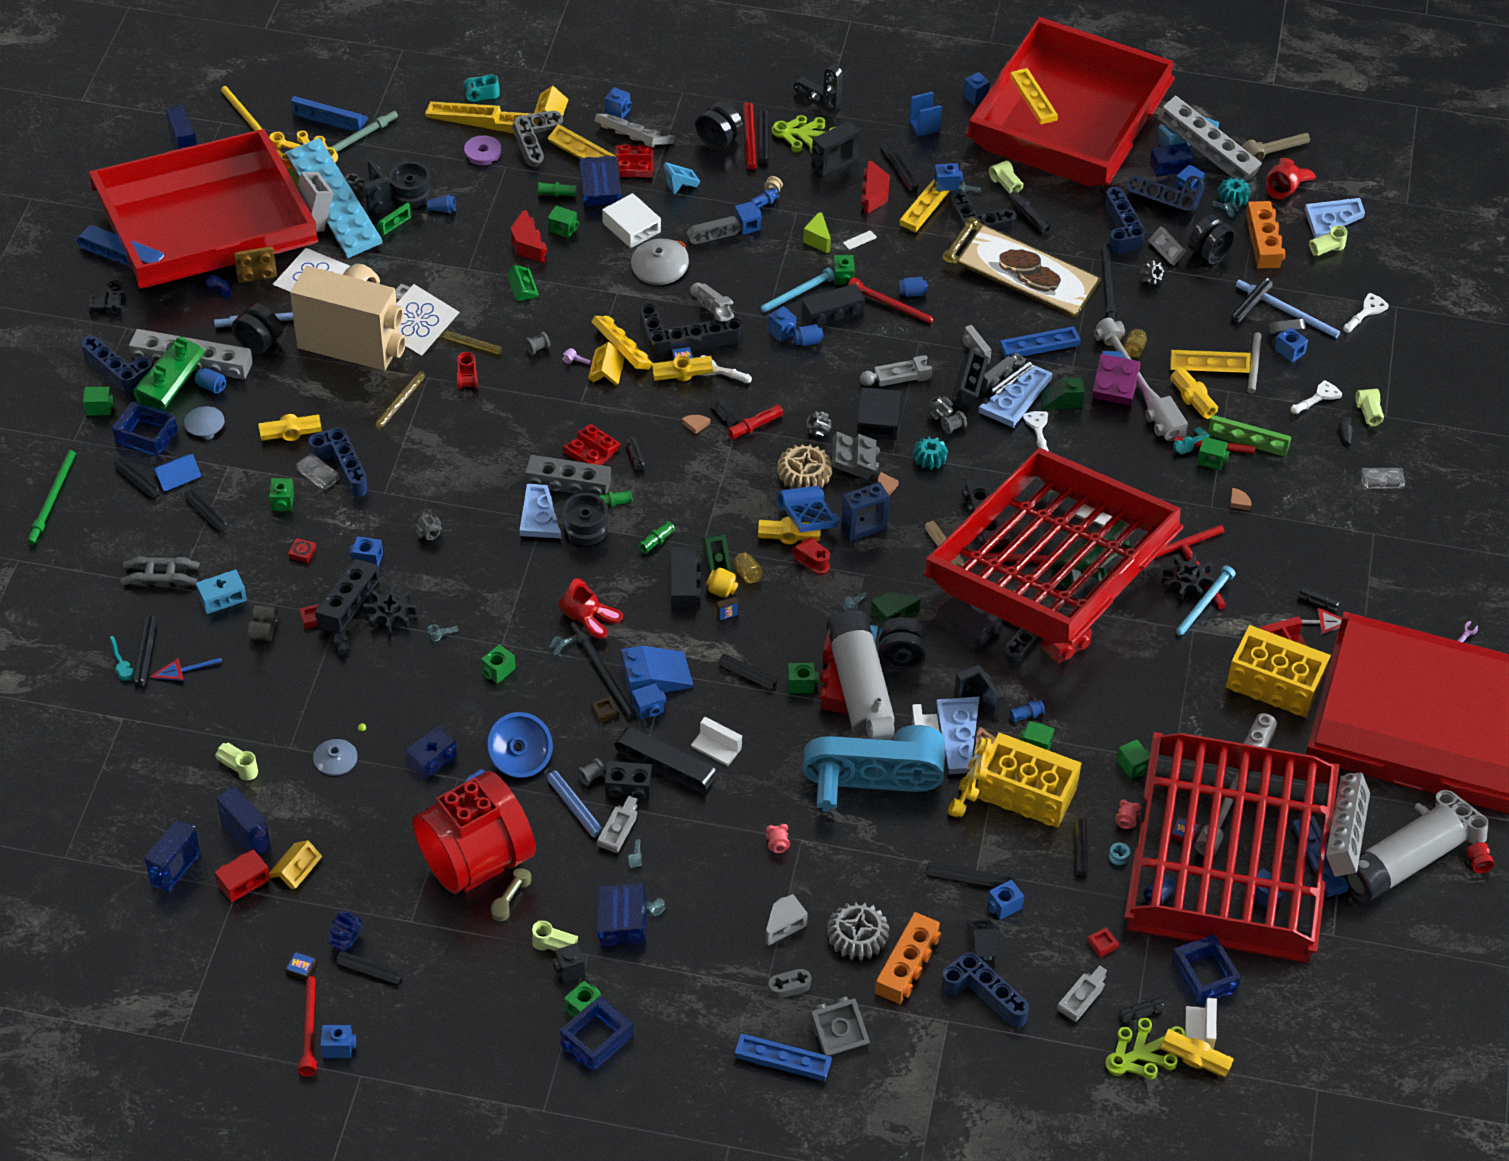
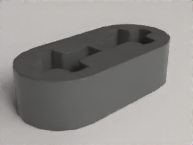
M1304 319L1268 324L1269 334H1279L1290 327L1295 331L1306 329Z
M797 969L772 976L768 984L769 993L772 997L778 999L804 993L810 989L811 975L807 970ZM801 978V980L805 982L800 983V981H797V979ZM776 984H779L780 987H783V988H782V989H778V987H775V985H776Z

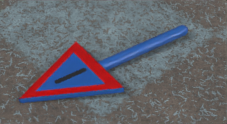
M177 658L149 678L184 681L182 672L219 663L222 659L217 658L181 668L179 658Z

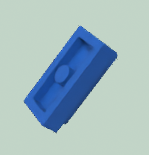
M193 454L184 455L151 469L153 476L158 478L163 491L201 477Z

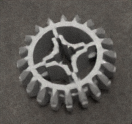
M856 901L853 906L846 903L844 909L839 907L837 913H833L831 920L828 922L827 936L830 945H834L835 952L841 951L842 957L847 954L850 955L851 960L854 956H857L861 961L863 956L870 959L872 953L878 955L880 949H884L888 941L889 926L886 917L882 916L881 910L875 911L874 905L868 908L865 902L862 906H858Z

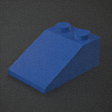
M648 646L621 649V665L630 698H632L633 690L655 683L659 690H663V692L693 688L684 652Z

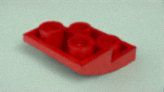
M627 144L616 146L615 156L618 160L615 162V177L652 178L653 147L647 145L630 146Z
M590 424L579 430L574 440L563 445L562 452L577 462L603 465L620 448L621 443Z

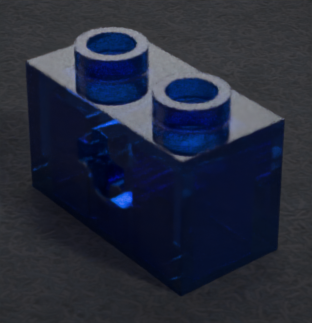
M1187 143L1156 147L1151 150L1150 164L1156 177L1178 174L1187 166H1193L1194 156Z
M439 726L405 750L406 764L424 779L430 774H434L440 766L447 761H451L457 754L456 740Z

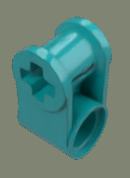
M490 74L468 78L464 81L463 86L467 91L466 98L470 102L495 99L500 95L499 81L495 75Z

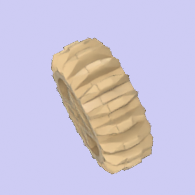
M802 443L800 447L794 445L793 449L787 448L786 452H782L781 458L778 460L777 472L780 481H783L785 486H790L791 489L816 485L822 489L824 484H828L832 475V463L825 450L820 451L818 446L812 448L811 444L804 446Z

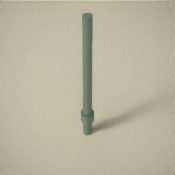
M392 111L385 116L376 118L375 122L336 143L331 148L338 152L374 130L382 129L387 126L388 122L398 117L397 112Z

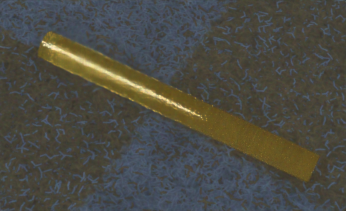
M444 330L440 337L499 355L502 352V347L451 331Z
M419 372L378 419L375 423L378 428L381 429L421 383L425 378L423 372Z

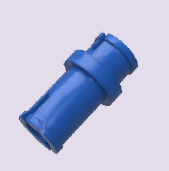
M772 187L770 190L766 189L762 194L750 199L749 202H753L756 208H760L766 204H772L775 199L779 198V194L775 195L778 191Z
M1041 700L1034 703L1030 701L1027 702V705L1010 709V716L1014 723L1029 717L1037 718L1039 714L1045 713V708Z

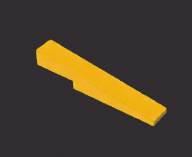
M430 102L425 112V116L428 118L513 134L512 124L518 116L531 114L501 112L500 106L445 102ZM534 119V124L538 126L537 119Z

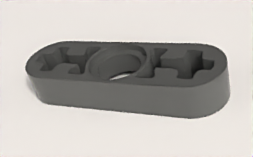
M731 216L694 225L688 229L687 236L692 244H699L736 235L741 231L742 225L737 217ZM718 228L717 231L713 233L710 232L712 229Z

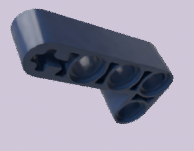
M1133 175L1127 179L1126 187L1133 193L1192 212L1199 205L1205 183L1198 176H1190L1185 181L1182 191ZM1198 180L1199 187L1192 190V181ZM1133 182L1145 185L1144 189L1133 186ZM1155 185L1158 191L1152 196L1149 190ZM1169 192H1174L1175 198L1169 202L1167 195ZM1187 198H1191L1193 203L1190 207L1186 208L1184 201Z
M1119 187L1109 188L1106 194L1105 208L1116 226V229H1113L1110 233L1109 250L1112 253L1121 254L1141 249L1145 235L1142 223L1123 190Z
M87 336L81 341L85 360L124 393H134L135 387L153 367L152 361L147 357H140L130 364L126 363L96 336Z
M333 428L316 433L309 438L311 458L320 461L333 457L351 495L362 497L368 492L366 473L344 429Z
M965 953L944 969L941 983L944 993L951 996L957 995L966 987H969L1012 1027L1018 1028L1026 1024L1029 1011L1028 1002L976 954Z

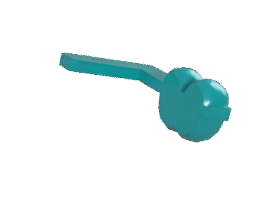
M1201 427L1195 428L1194 431L1198 436L1194 438L1187 436L1183 439V442L1177 440L1174 442L1173 448L1178 454H1185L1193 450L1194 443L1203 440L1204 437H1210L1209 434Z
M111 636L110 642L113 655L119 663L115 668V672L121 680L131 681L134 677V670L128 661L122 660L118 654L115 638Z

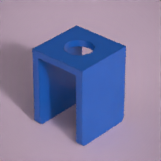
M933 92L911 97L909 122L917 136L940 131L942 107L941 105L933 107Z

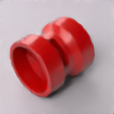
M1478 842L1467 848L1466 852L1468 858L1472 860L1471 865L1475 873L1488 872L1495 866L1492 856L1489 855L1488 845L1485 842Z

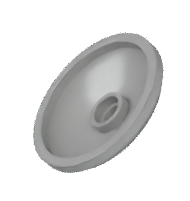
M653 239L643 243L635 250L631 259V266L635 276L641 281L652 285H664L676 281L686 272L689 264L686 249L680 243L670 239Z

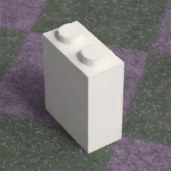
M633 193L603 209V224L630 248L661 232V218Z

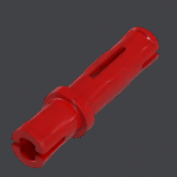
M776 404L751 418L742 419L739 424L729 427L727 434L731 440L745 433L750 434L753 432V429L783 416V410L780 405Z

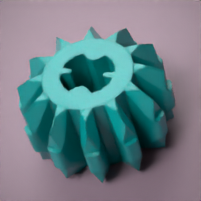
M1229 177L1228 180L1222 181L1218 189V196L1220 201L1224 202V205L1229 204L1231 207L1236 205L1240 208L1241 205H1246L1250 197L1249 183H1245L1244 179L1239 180L1237 177L1235 179Z
M930 436L928 439L921 437L920 442H916L914 446L913 457L916 465H921L923 469L929 467L930 470L933 467L939 469L946 461L948 450L945 447L944 441H939L938 437L935 439H931Z

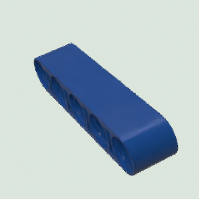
M89 225L77 238V244L81 248L98 255L103 254L106 258L114 261L118 260L120 263L130 266L127 254L116 234ZM132 241L143 263L149 264L160 261L165 256L158 250Z

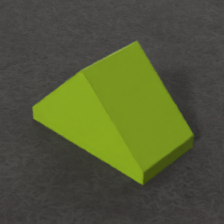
M821 212L804 228L803 242L828 253L830 252L831 238Z

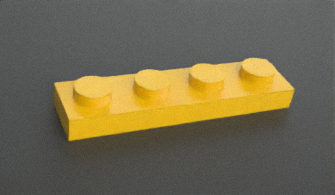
M1028 68L1010 72V79L1039 124L1057 121L1058 114Z
M559 124L547 138L550 143L606 174L618 160L612 153Z
M933 179L902 216L899 225L916 232L949 191H936Z
M595 316L592 323L636 369L650 370L652 362L647 358L648 355L636 347L637 344L625 335L624 330L614 324V320L611 317Z
M1171 350L1170 370L1182 367L1185 370L1250 373L1251 353Z

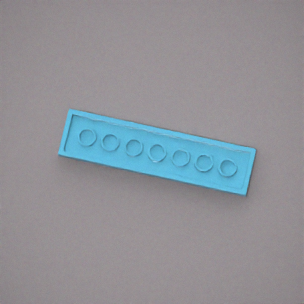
M320 138L285 152L287 159L299 178L301 172H319L334 194L326 223L347 258L382 244V238Z

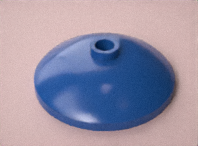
M514 712L501 717L492 726L487 739V750L492 763L502 773L515 778H526L540 772L549 762L553 749L552 737L547 726L536 716L524 712ZM514 744L520 746V751L514 750Z

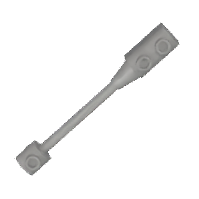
M1112 318L1101 320L1094 330L1096 340H1103L1106 345H1113L1116 351L1122 352V358L1131 360L1120 342V339L1125 334L1123 323L1121 321L1114 322ZM1139 372L1137 384L1143 392L1148 407L1146 418L1148 422L1154 421L1156 423L1154 426L1156 435H1163L1167 441H1173L1175 437H1186L1188 423L1171 396L1160 398L1149 388Z
M1258 714L1244 744L1268 748L1275 735L1277 721L1268 714ZM1239 769L1229 788L1231 790L1237 789ZM1225 798L1220 807L1214 855L1224 837L1220 828L1234 801L1231 798ZM1208 825L1203 827L1195 843L1196 850L1203 856Z

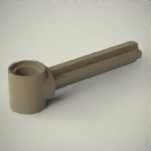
M1303 133L1265 144L1255 140H1248L1242 145V148L1261 162L1267 153L1309 143L1310 138L1308 133Z

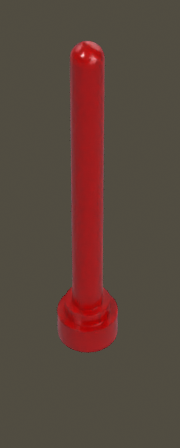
M855 277L848 284V286L856 284L862 294L926 323H932L933 321L932 316L865 287L861 280Z
M309 976L306 979L303 1056L297 1065V1072L301 1076H312L316 1074L317 1062L312 1056L316 984L313 976Z

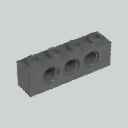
M531 455L525 472L526 486L527 484L548 485V489L553 491L603 495L607 494L610 486L611 467Z

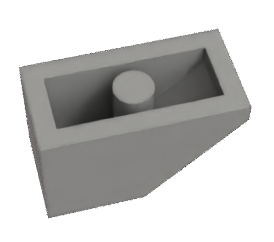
M794 894L782 897L773 904L766 929V944L768 946L807 926L808 913Z

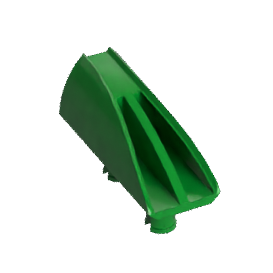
M184 337L176 338L133 390L135 398L144 412L151 413L156 417L165 410L204 355L205 350L202 346Z

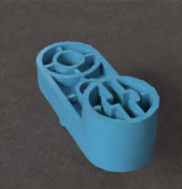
M910 725L901 728L895 733L893 741L833 736L819 737L806 744L803 753L802 769L804 775L809 780L818 784L817 808H822L824 812H830V809H836L838 786L913 792L935 789L944 779L945 739L940 731L924 725Z

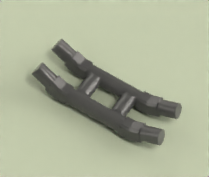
M139 556L124 561L123 566L126 570L134 567H145V573H133L122 577L120 581L123 586L143 582H174L195 587L197 578L189 577L182 573H174L175 566L198 570L200 562L192 561L185 557L148 558ZM154 566H167L166 574H153Z

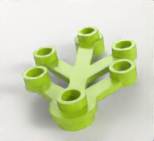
M799 115L788 123L777 121L772 127V134L788 141L793 152H800L802 150V142L796 140L792 135L798 136L810 147L809 151L812 153L813 139L811 137L815 138L825 133V131H815L813 129H823L825 127V119L817 117L814 121L807 124V118Z
M1141 1018L1138 1021V1035L1134 1050L1125 1054L1126 1045L1132 1038V1030L1128 1027L1120 1028L1117 1036L1119 1041L1116 1052L1106 1058L1105 1065L1109 1073L1115 1076H1120L1127 1071L1152 1080L1157 1076L1158 1068L1156 1065L1163 1066L1167 1070H1173L1177 1066L1178 1059L1173 1054H1166L1165 1056L1153 1054V1052L1160 1050L1164 1036L1145 1045L1147 1034L1152 1028V1022L1148 1018ZM1146 1024L1148 1027L1144 1028L1141 1025ZM1175 1026L1170 1029L1186 1037V1032L1181 1027ZM1126 1033L1128 1037H1124L1121 1034ZM1141 1060L1149 1063L1141 1066L1132 1062ZM1167 1060H1171V1061H1173L1174 1063H1173V1064H1169V1063H1167ZM1146 1070H1153L1154 1073H1148Z

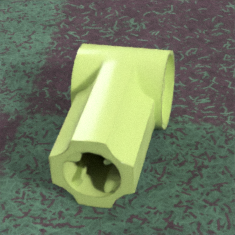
M1006 160L989 167L991 179L994 182H1000L1009 194L1013 191H1018L1019 193L1023 189V183L1014 174L1013 167L1009 161Z
M1339 225L1333 226L1329 233L1310 240L1309 246L1313 255L1318 256L1330 250L1340 251L1344 249L1347 229Z
M1357 390L1356 404L1358 408L1362 409L1366 423L1370 426H1377L1382 423L1384 416L1380 407L1379 390Z
M223 743L218 747V751L215 754L216 759L238 772L242 780L249 781L258 775L255 755L252 752H243L229 743Z
M538 921L533 925L532 945L538 950L551 949L555 951L578 942V936L554 929L547 921Z

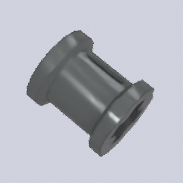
M544 331L531 339L529 337L525 339V346L531 355L542 348L547 349L551 346L550 340Z
M959 410L955 415L942 417L941 425L946 434H951L957 428L967 427V420L964 413Z
M594 758L589 765L584 768L579 767L577 773L580 780L588 786L595 778L605 776L606 769L598 758Z

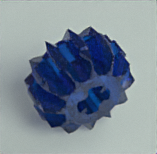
M341 911L336 915L331 927H329L327 943L338 950L345 952L349 950L362 928V919L351 912Z

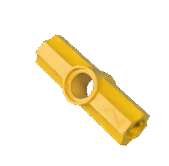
M680 355L674 361L652 363L654 381L671 378L687 381L694 375L713 373L711 356L689 358L686 355Z
M1182 367L1176 369L1171 374L1170 380L1181 391L1183 401L1187 405L1192 404L1203 418L1209 419L1218 412V406L1207 395V389L1202 382H1196Z
M287 414L282 416L279 421L259 423L261 441L276 438L294 441L302 434L322 432L319 415L297 418L293 414Z
M785 517L781 521L759 520L758 538L780 539L785 544H794L798 540H805L808 537L820 541L821 529L799 532L790 517Z
M1170 1029L1167 1030L1160 1049L1182 1058V1061L1189 1066L1197 1069L1204 1068L1223 1078L1227 1076L1233 1062V1058L1212 1049L1208 1043L1196 1038L1190 1039Z

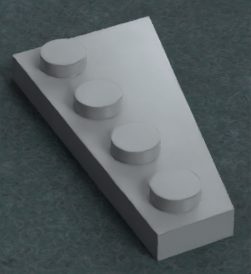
M596 114L594 121L600 123L601 127L615 129L617 134H627L632 140H642L647 146L655 147L656 144L674 143L675 136H661L660 131L643 129L644 126L628 123L627 120L610 114Z

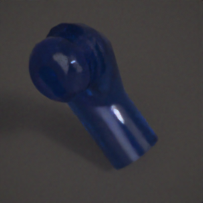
M211 275L206 280L207 286L210 288L217 286L223 297L231 295L227 281L216 275Z

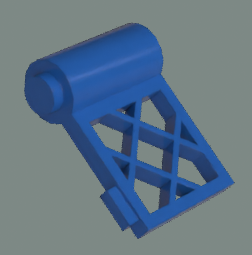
M818 485L777 492L778 508L781 511H786L799 532L838 527V523L841 520L836 513L831 512L824 502V492ZM813 507H820L821 511L814 509ZM793 510H800V511H803V512H802V513H799V512H796V511H793ZM809 513V514L815 515L816 517L814 518V517L808 516V515H806V514ZM820 518H824V519H827V520H829V521H823V520H820ZM803 520L809 522L810 524H802L801 521Z

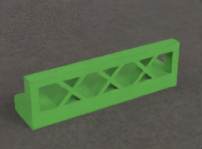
M1212 415L1210 420L1209 436L1237 444L1252 445L1256 449L1286 457L1291 436Z

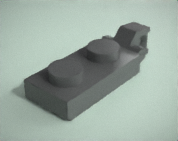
M1019 353L1014 354L1012 357H1006L984 374L980 389L986 393L1000 383L1002 379L1011 375L1014 370L1023 366L1026 359L1019 355Z

